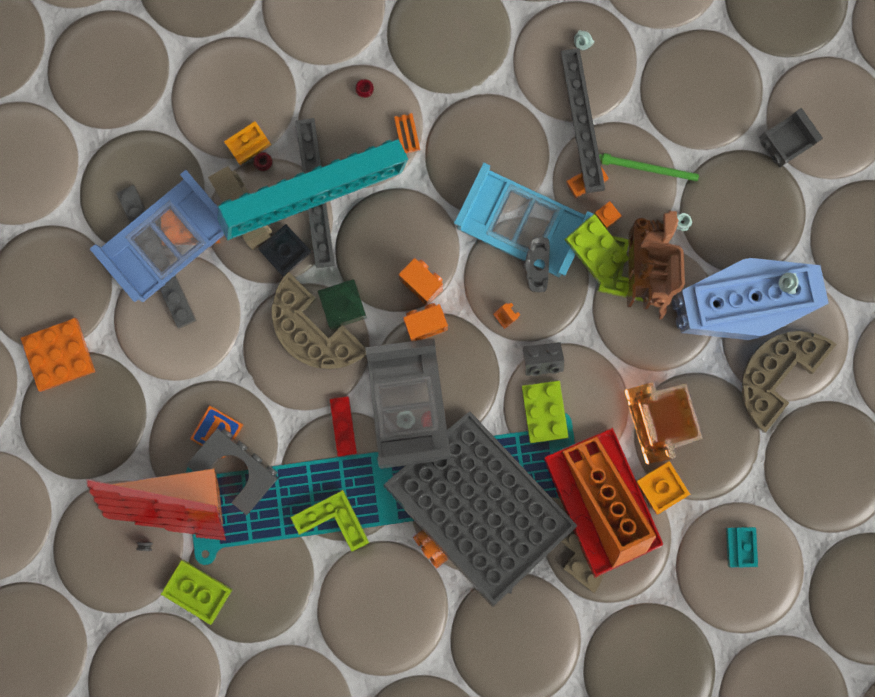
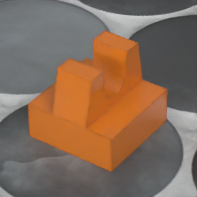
M512 303L504 304L493 314L504 329L509 327L520 316L519 312L515 314L511 309L514 306Z

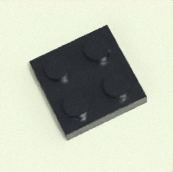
M287 224L258 248L283 277L312 253Z

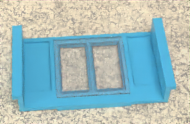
M483 163L454 224L458 225V230L522 261L526 259L533 238H548L550 245L549 273L560 277L561 275H566L575 256L574 251L564 239L593 213L587 211L584 215L490 171V165ZM538 259L534 262V266L543 270L545 262Z

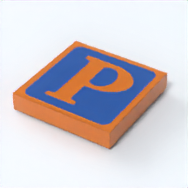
M209 406L190 440L203 446L217 428L221 430L227 429L233 434L231 438L235 440L244 424Z

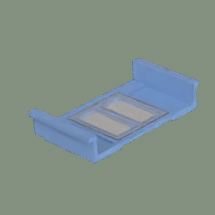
M187 170L180 174L183 180L105 245L100 247L95 244L90 248L92 253L134 302L137 300L141 302L146 301L164 286L166 282L224 236L217 220L218 206Z

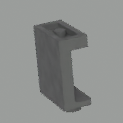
M800 108L790 117L770 130L765 131L759 139L761 145L771 154L772 161L778 164L779 167H782L816 145L823 137L804 110Z

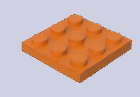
M76 318L21 337L39 392L95 372L84 336Z

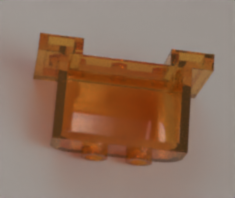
M650 382L625 390L646 464L675 459L674 448L703 439L686 383L656 391L654 382Z

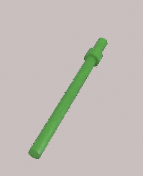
M607 153L599 154L600 162L604 165L613 164L692 181H698L699 174L612 157L611 154Z

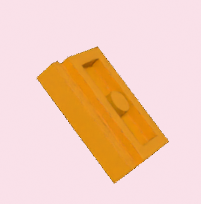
M256 121L224 141L240 165L271 146V143Z

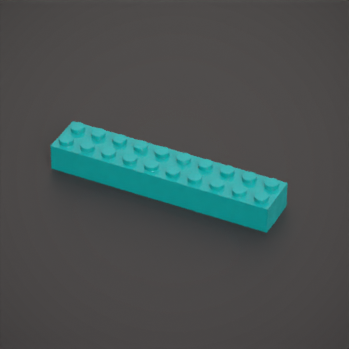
M399 139L394 141L387 140L376 148L371 146L362 153L350 154L346 159H336L325 167L317 166L311 172L306 174L301 172L290 180L282 179L271 187L263 186L255 193L242 194L239 199L233 201L226 200L218 206L217 220L226 239L230 240L400 175L408 161V157Z

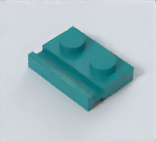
M726 527L728 567H758L756 527Z

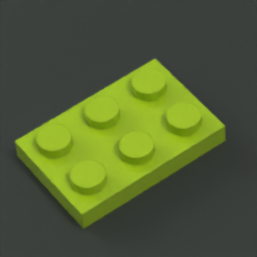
M595 214L591 215L564 239L599 284H602L629 260V257Z
M560 381L521 386L530 443L569 438Z
M181 560L161 595L212 625L233 589L187 561Z

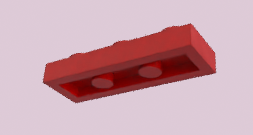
M349 396L330 399L337 456L357 454Z

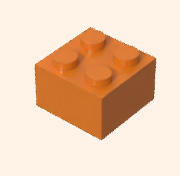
M414 258L400 272L399 279L425 305H429L443 291V279L435 272L432 274L428 270V265L420 259L418 261Z
M432 303L424 306L425 309L417 312L416 309L406 313L403 319L411 341L423 340L448 331V324L440 304Z

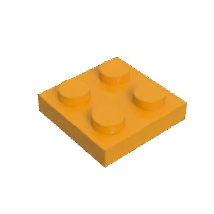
M670 461L665 462L636 480L656 515L690 495Z

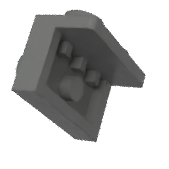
M561 342L523 346L526 376H538L547 373L556 374L564 371L565 360Z

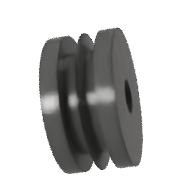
M137 542L139 545L136 550L152 551L151 545H153V542Z

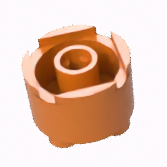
M423 530L413 536V539L419 546L423 545L421 547L422 552L428 559L431 558L430 561L436 569L449 560Z

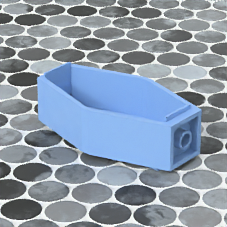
M757 258L743 259L681 290L672 299L673 309L677 312L676 325L681 333L752 340L765 336L829 304L820 265ZM796 273L799 281L796 294H788L780 289L779 279L783 274ZM753 293L758 295V300L752 299ZM715 300L719 301L720 306L718 308L714 307L713 302Z

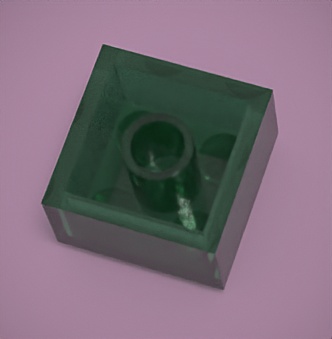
M354 279L318 290L331 330L342 325L345 326L367 319Z

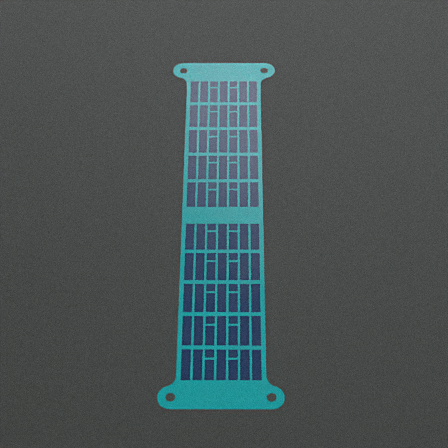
M565 413L569 438L530 443L528 431L494 436L543 490L553 498H559V495L548 472L544 458L575 444L572 420L567 413ZM378 452L271 466L278 472L276 475L279 478L248 515H245L233 505L232 501L246 486L249 479V471L242 470L216 474L219 483L226 541L199 538L192 534L195 558L198 563L208 565L215 560L217 552L225 547L340 532L341 530L333 517L299 535L291 517L344 490L362 528L414 521L412 517L384 487V484L406 465L380 469L378 466ZM187 467L186 473L193 472L192 469ZM207 550L209 557L203 558L202 552Z

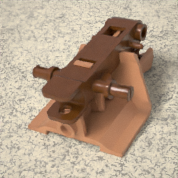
M675 211L664 213V224L660 223L659 220H656V222L652 220L650 223V220L647 221L645 218L636 219L628 234L629 290L626 296L627 307L631 308L635 297L643 298L644 310H647L650 305L659 307V319H663L666 314V306L670 304L673 295H676L677 292L680 293L685 285L683 249L678 245L668 244L678 226L679 220Z

